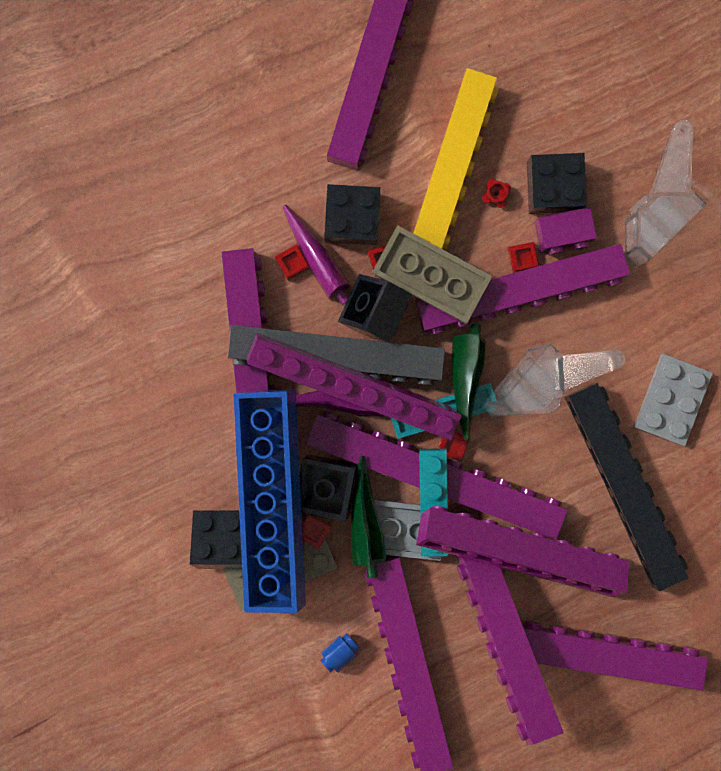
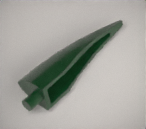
M471 324L470 334L457 335L452 339L454 396L457 411L462 415L459 422L466 441H469L475 397L485 366L486 341L481 336L480 324Z
M360 456L355 477L351 512L352 564L366 566L367 578L378 577L377 564L386 562L384 535L372 495L365 456Z

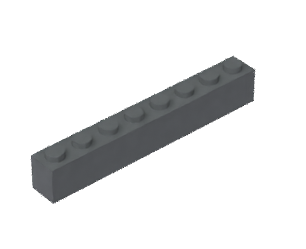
M231 325L227 359H233L232 364L249 366L247 364V355L257 332L380 380L382 375L392 376V381L407 383L408 378L418 379V384L433 385L434 381L442 380L445 348Z

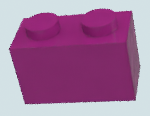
M590 207L539 217L534 222L541 253L548 251L549 255H555L564 252V248L574 246V250L588 248L590 243L597 238Z

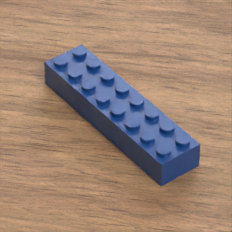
M296 389L233 393L244 612L298 613L306 605Z

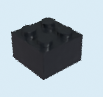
M585 153L530 156L526 162L529 214L563 213L583 209L587 206Z
M327 184L325 242L377 245L381 187Z
M359 274L338 322L360 334L390 343L397 331L400 319L408 307L412 294L387 280Z
M310 454L303 457L300 469L302 512L346 521L351 512L358 464Z
M193 510L190 549L191 566L197 569H242L239 510Z

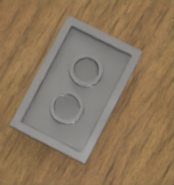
M661 354L633 428L677 445L685 446L713 373Z
M374 499L384 535L385 555L441 561V556L421 557V546L416 545L421 519L420 504Z

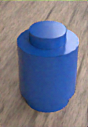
M346 633L342 637H337L321 652L323 655L321 662L330 672L335 670L339 673L357 656L356 653L360 650V647Z

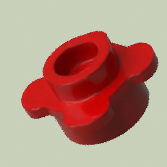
M493 178L489 179L486 182L487 190L482 195V201L485 204H496L498 208L505 207L507 204L506 197L511 192L510 184L496 181ZM495 191L499 192L498 196L494 194Z

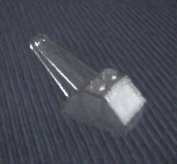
M680 120L672 127L649 195L642 197L628 210L631 215L625 220V258L635 268L648 262L707 204L696 192H691L693 126L687 120Z
M552 344L529 348L481 407L492 417L552 413L560 406L561 402L559 400L566 390L621 368L624 365L625 357L618 350L562 355Z

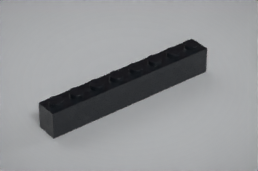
M594 383L565 396L567 405L652 588L660 592L688 579L685 571L688 569L687 563L682 555L677 554L674 548L677 545L671 531H667L663 524L665 516L659 506L655 507L652 500V497H654L653 490L647 482L644 483L640 475L643 472L642 467L636 458L633 459L629 451L632 447L628 437L620 432L618 427L620 425L619 417L614 410H610L606 402L609 400V396L603 386L600 387L598 383Z

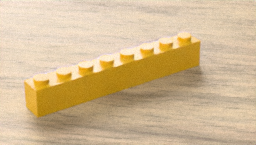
M469 68L466 69L413 233L447 251L451 236L446 235L449 225L455 226L459 211L455 210L457 200L463 201L467 186H463L465 176H471L475 164L474 161H471L473 151L478 152L483 137L478 136L481 126L487 127L491 112L486 111L489 102H495L499 90L498 87L494 86L497 77Z

